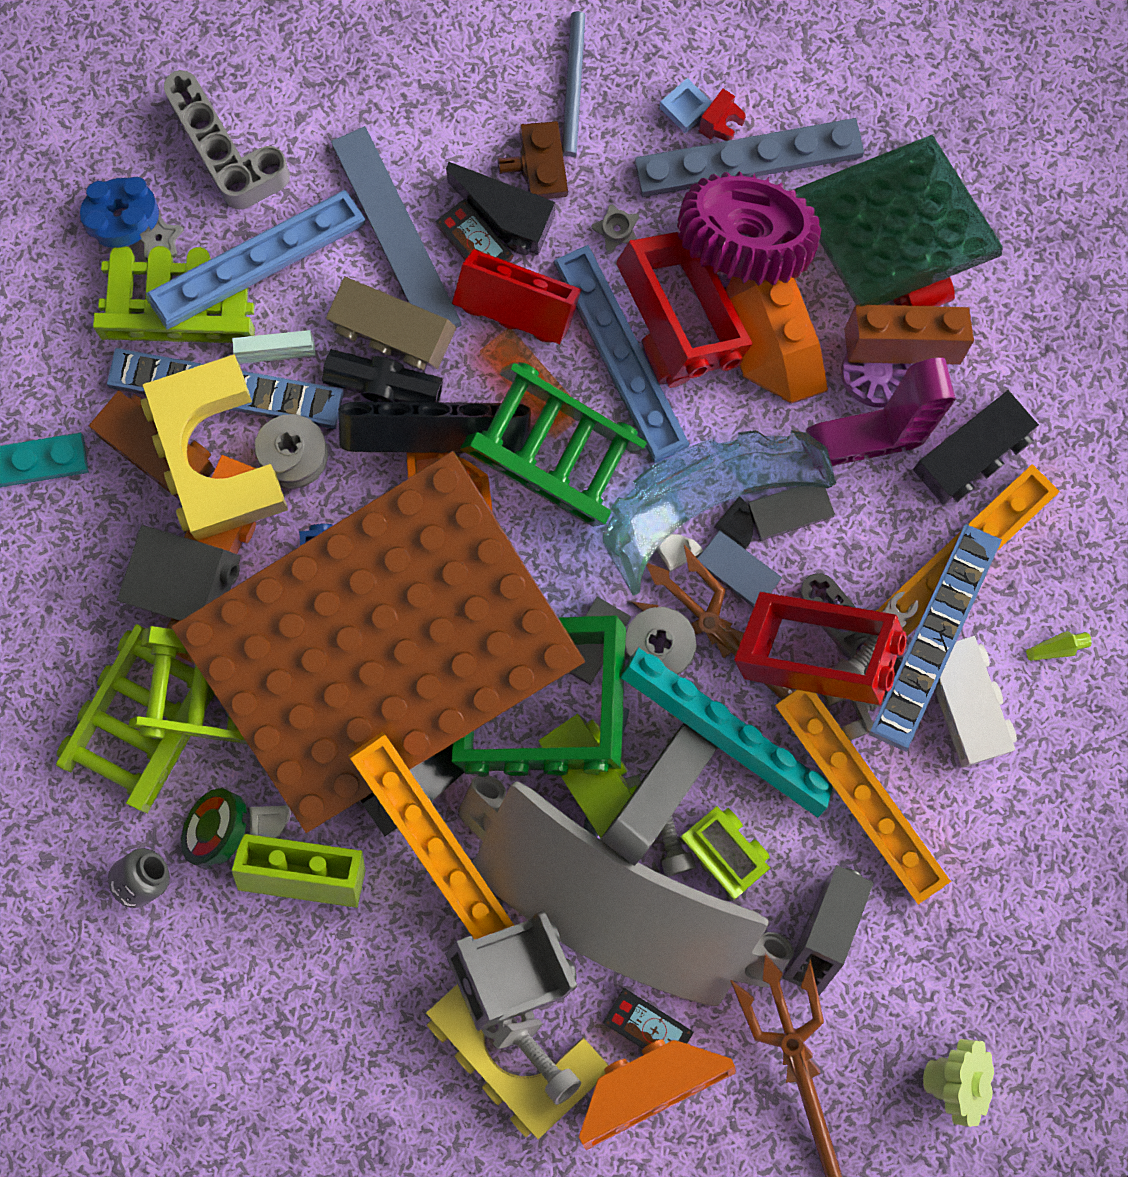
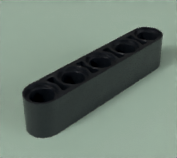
M345 403L338 408L340 448L349 452L450 453L454 451L455 453H465L460 448L466 437L476 432L481 434L482 431H487L501 403ZM519 403L501 438L503 440L502 446L513 453L521 451L531 432L530 407Z

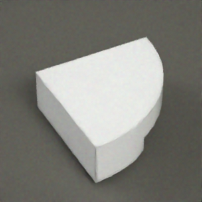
M660 533L650 537L651 543L669 572L687 563L684 544L695 557L701 555L704 551L696 541L679 534Z
M288 805L250 807V835L271 838L279 837L283 833L282 830L285 825L287 827L290 819L291 810Z

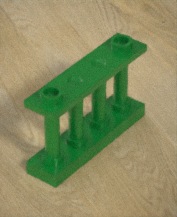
M518 362V364L512 363L504 367L499 375L511 381L512 384L487 431H482L481 434L476 432L468 435L460 450L593 527L605 525L612 510L602 505L603 499L601 496L625 450L629 452L642 450L647 442L637 436L638 431L632 426L623 422L614 423L539 378V372L532 366ZM528 391L546 403L521 451L513 453L502 446L503 440L501 438L523 395ZM560 410L579 423L554 471L550 470L547 473L535 466L537 463L535 457ZM593 430L612 442L588 489L580 492L569 486L570 480L568 477Z

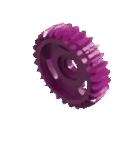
M726 171L721 175V178L716 174H711L708 179L701 178L698 184L691 185L690 190L686 192L677 219L678 237L683 240L682 247L690 249L691 258H701V266H712L714 274L720 271L728 274V280L734 276L741 278L743 284L747 280H754L758 286L763 283V280H767L771 285H775L778 279L783 283H787L791 277L798 278L801 272L807 271L815 257L821 233L820 219L814 215V208L806 206L805 198H796L795 190L787 191L783 189V183L778 185L770 183L769 177L766 180L757 179L755 173L751 177H745L740 171L736 176H731ZM740 233L747 234V235H750V236H752V237H747V236L741 235Z

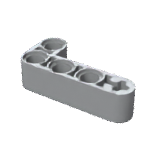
M178 70L167 76L164 82V91L172 110L228 206L241 210L248 208L287 186L290 180V172L284 154L280 149L274 146H264L241 157L195 76L185 70ZM186 91L190 95L192 103L186 105L180 93ZM201 121L210 122L208 126H206L203 129L194 128L195 125ZM218 152L228 153L222 160H212L213 155ZM267 166H279V169L275 173H263V170ZM235 183L246 184L241 191H229L230 187Z

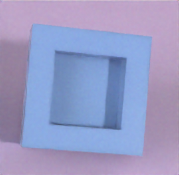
M687 78L660 101L659 108L686 134L701 120L702 115L712 102Z

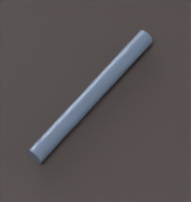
M580 11L572 12L570 20L562 141L563 156L570 157L577 155L586 18L585 13Z

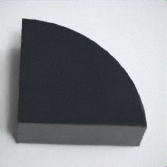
M739 496L715 524L714 528L723 532L745 550L753 536V519L749 506Z

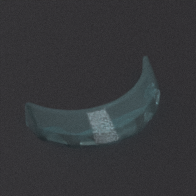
M757 430L738 432L736 440L717 443L715 440L709 439L676 452L671 458L661 460L633 481L635 488L625 498H617L611 507L613 516L607 531L603 532V544L630 592L635 596L640 593L643 572L655 550L677 528L701 512L727 500L757 491L794 486L830 488L836 485L826 446L808 433L791 430L789 436H764Z

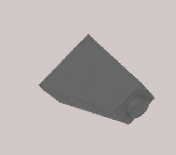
M835 866L821 889L794 950V955L783 975V979L801 987L811 959L817 991L820 996L845 963L874 882L863 878L859 872L853 869Z

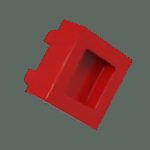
M722 88L702 115L699 132L710 140L713 136L724 141L732 140L735 131L726 125L729 121H734L738 125L743 126L746 114L734 103L735 96Z

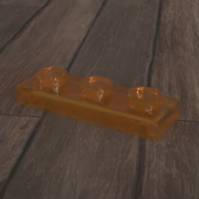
M507 328L480 350V355L498 375L504 367L512 363H526L539 372V378L569 395L512 329ZM499 375L510 388L512 382ZM528 391L525 392L521 399L524 405L530 407L531 413L538 418L546 402ZM559 410L549 433L556 439L572 426L576 420Z

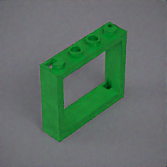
M617 615L559 617L575 645L604 644L600 747L473 749L474 731L453 743L452 762L465 771V774H477L480 777L489 776V771H504V774L509 776H527L529 770H543V773L547 775L562 776L567 775L568 770L583 769L584 773L599 775V772H608V769H621L624 680L620 677L625 668L626 627Z

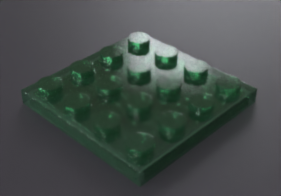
M933 134L794 189L796 198H805L806 206L814 208V215L820 219L821 233L819 242L855 305H860V307L881 305L1002 256V244Z

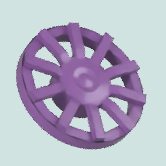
M846 354L841 365V379L848 393L857 401L872 407H885L892 396L888 385L891 384L897 388L900 383L892 377H903L911 364H901L904 370L892 368L898 363H861L862 367L849 365ZM849 372L860 373V378L852 382ZM863 384L869 389L867 395L856 387ZM875 391H883L885 398L873 397Z

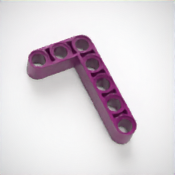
M931 358L910 366L883 410L825 421L808 427L806 434L814 467L822 469L827 467V463H831V466L865 460V455H868V458L903 452V447L907 451L922 446L956 400L945 358Z

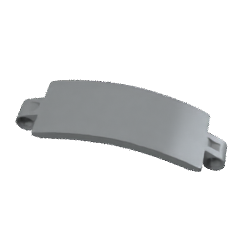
M477 775L473 778L458 810L462 821L483 841L473 865L488 887L526 919L530 920L536 913L545 911L549 921L554 922L558 929L560 942L581 955L647 986L710 1006H718L722 1002L732 985L730 980L769 988L770 985L762 981L765 952L782 973L792 959L794 949L791 943L777 933H764L769 922L755 911L695 890L640 863L633 866L603 841L568 818L534 790L519 782H513L506 794L504 785L492 776L480 777Z

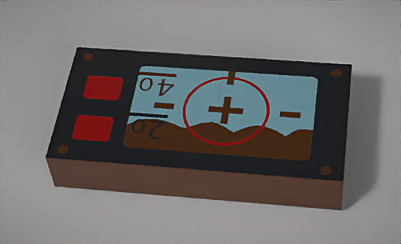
M463 199L435 221L436 227L465 260L473 249L507 262L513 259L512 252L466 199Z
M626 988L622 989L602 1022L641 1048H645L649 1044L664 1039L665 1043L677 1040L687 1044L694 1031Z

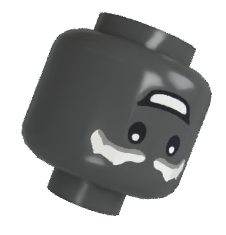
M147 848L133 850L114 863L108 873L110 892L119 903L130 908L143 907L166 891L170 880V873L164 859L155 851Z

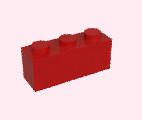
M473 249L462 264L452 304L461 307L470 315H482L498 321L505 328L519 329L533 334L542 342H554L560 345L570 328L581 289Z

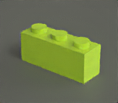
M577 713L539 739L538 742L542 748L600 747V727L594 719L587 722ZM622 761L621 769H608V772H599V775L586 774L583 772V769L568 770L567 775L561 776L600 839L637 788V785L630 788L622 776L628 772Z
M244 834L232 867V874L238 891L358 908L366 872L363 852L361 850Z

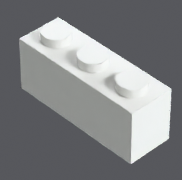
M975 636L956 641L935 691L962 768L1015 751L1013 743L1017 741L1013 724L1009 719H1004L1000 707L1003 704L1001 690L995 681L991 682L986 667H989L990 662L987 651L983 644L978 645Z

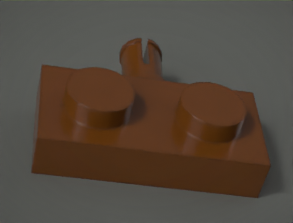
M558 121L521 124L519 130L522 146L520 156L498 157L499 174L522 172V176L527 182L528 192L546 199L567 197L569 191Z

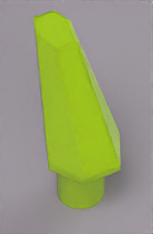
M1065 631L1027 649L1026 654L1030 661L1075 656L1077 650L1090 647L1092 640L1087 632L1074 635L1069 631Z

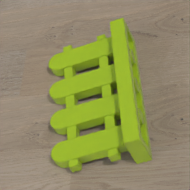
M125 246L113 248L110 252L109 261H102L101 271L103 274H108L106 299L99 298L98 308L100 311H105V313H94L93 328L101 340L233 343L232 338L255 336V327L251 318L247 317V315H254L255 305L254 303L247 302V287L167 330L147 301L146 293L172 280V275L180 276L211 260V257L206 249L195 247L188 252L186 263H173V257L169 249L164 246H157L149 252L148 262H135L132 250ZM134 274L147 275L145 300L132 299ZM131 312H144V314H131ZM208 314H221V316H208Z

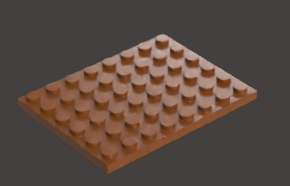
M451 451L171 626L305 833H308L373 793L348 755L379 733L383 732L410 770L585 663L583 656L454 451Z

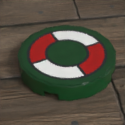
M224 788L210 790L200 797L191 808L182 830L181 852L186 861L207 870L212 869L211 866L214 864L221 865L229 860L238 849L245 834L246 823L242 822L243 813L247 814V810L241 796Z

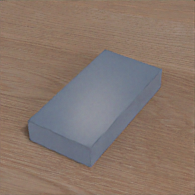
M720 530L697 558L715 579L752 607L756 603L759 592L771 593L782 579L779 574Z

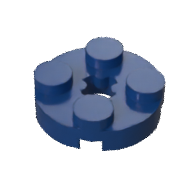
M141 177L115 178L105 182H93L87 187V196L80 208V219L86 233L90 237L96 238L99 244L111 248L135 244L142 239L140 234L148 226L150 230L155 227L159 218V207L155 196L147 186L146 181ZM126 208V210L121 211V216H114L113 213L116 210Z

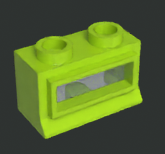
M716 806L684 833L679 840L683 845L686 843L701 861L700 865L710 876H714L727 892L726 896L729 900L733 901L770 869L765 862L770 856L756 839L748 842L739 832L743 824L729 808L722 812Z

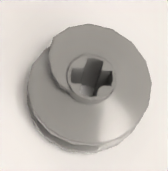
M297 414L278 416L269 420L260 429L255 439V455L261 467L269 464L272 465L281 488L296 489L306 487L317 480L326 468L329 455L325 437L320 427L309 418ZM294 448L295 452L290 453L288 449Z
M667 607L648 608L637 614L628 625L625 640L628 659L639 647L647 654L658 657L664 666L677 675L684 672L694 659L697 646L695 631L689 620L677 610ZM659 633L666 634L667 641L672 643L670 649L664 648L663 653H655L654 645L650 644L652 637L658 639Z

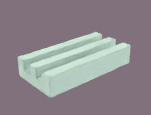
M310 330L232 338L233 353L236 355L239 364L316 356L315 342Z

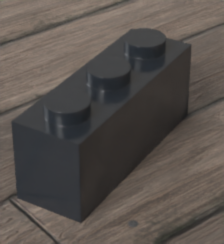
M1007 390L919 460L913 471L942 505L952 497L958 503L975 489V486L971 483L981 474L988 479L1005 464L1001 460L1003 456L1011 450L1015 455H1018L1034 441L1030 435L1039 424L1014 395Z

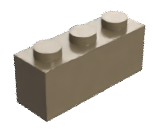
M344 276L325 318L336 326L334 333L356 342L358 336L370 341L369 348L387 356H390L392 350L404 355V363L424 371L426 365L437 370L439 369L457 328L444 317Z

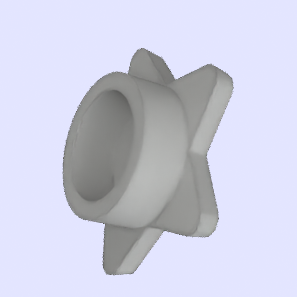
M610 204L604 219L592 224L591 227L594 231L605 237L606 250L612 251L620 243L627 244L630 240L637 239L633 228L639 219V214H628ZM614 226H620L621 230L615 231Z
M159 214L155 227L150 230L148 226L140 234L142 238L140 241L144 244V259L148 261L149 252L157 246L166 247L171 252L173 258L177 257L175 243L176 239L184 231L183 227L180 225H167ZM161 235L162 240L157 241L156 236Z

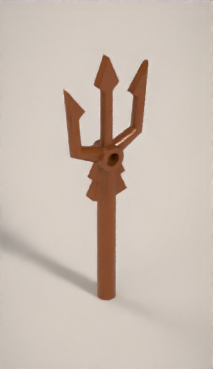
M685 544L684 549L689 572L696 571L714 591L706 611L670 579L669 570L645 562L655 585L666 587L699 618L690 623L695 631V635L705 632L711 644H717L723 658L730 653L736 656L744 632L732 628L733 623L720 618L725 589ZM630 601L641 611L659 607V605ZM765 684L781 700L794 692L792 688Z
M765 952L762 981L770 985L784 1033L763 1032L751 1006L755 998L732 980H730L754 1040L781 1047L783 1050V1065H787L786 1083H797L825 1177H842L812 1079L820 1074V1069L811 1060L813 1053L804 1043L824 1023L811 959L800 988L807 991L813 1019L795 1029L793 1028L779 982L783 973Z

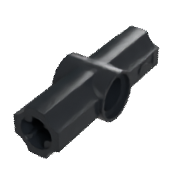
M330 349L323 367V384L361 393L362 397L373 402H377L378 399L381 402H439L442 392L443 378L407 369L400 362L387 357L373 356L371 359Z

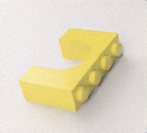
M234 354L142 384L147 398L140 400L147 421L155 422L158 434L153 435L152 439L159 458L166 457L170 471L164 472V476L170 493L172 495L178 493L182 507L176 509V513L184 532L190 530L191 534L198 541L288 510L277 475L271 464L223 479L203 476L194 471L189 465L187 445L196 426L209 416L252 402L241 367Z
M458 984L426 1012L431 1019L426 1024L427 1027L442 1043L449 1039L459 1050L454 1055L456 1060L469 1074L477 1070L486 1081L482 1089L496 1105L499 1106L503 1101L515 1113L510 1118L511 1122L525 1137L531 1133L537 1139L543 1136L596 1085L598 1078L606 1075L604 1069L609 1066L586 1039L582 1037L555 1063L561 1071L571 1069L581 1081V1085L568 1100L556 1105L545 1092L548 1082L542 1076V1073L532 1076H518L506 1072L493 1061L486 1048L484 1034L482 1030L477 1032Z

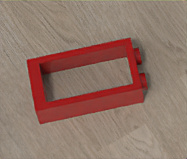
M678 232L630 240L616 261V265L672 379L685 376L697 378L708 371L716 369L729 371L739 366L743 361V356L753 343L717 273L714 274L713 267L710 265L702 267L700 263L701 258H691L690 249L682 247L683 240L678 237ZM681 264L720 342L695 348L691 347L653 271L654 269Z
M759 592L734 662L744 680L881 705L885 691L889 692L893 686L895 676L893 667L897 655L901 656L904 653L907 636L906 632L902 630L896 614ZM782 619L877 635L878 639L866 674L861 675L769 658Z

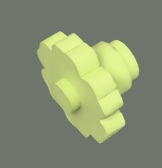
M960 1039L957 1044V1050L952 1049L948 1058L940 1057L937 1061L930 1060L927 1063L923 1075L924 1089L928 1094H933L936 1099L944 1100L945 1111L947 1114H952L953 1124L968 1127L978 1126L981 1115L987 1114L989 1103L992 1099V1087L990 1084L994 1075L992 1055L990 1052H986L983 1041Z

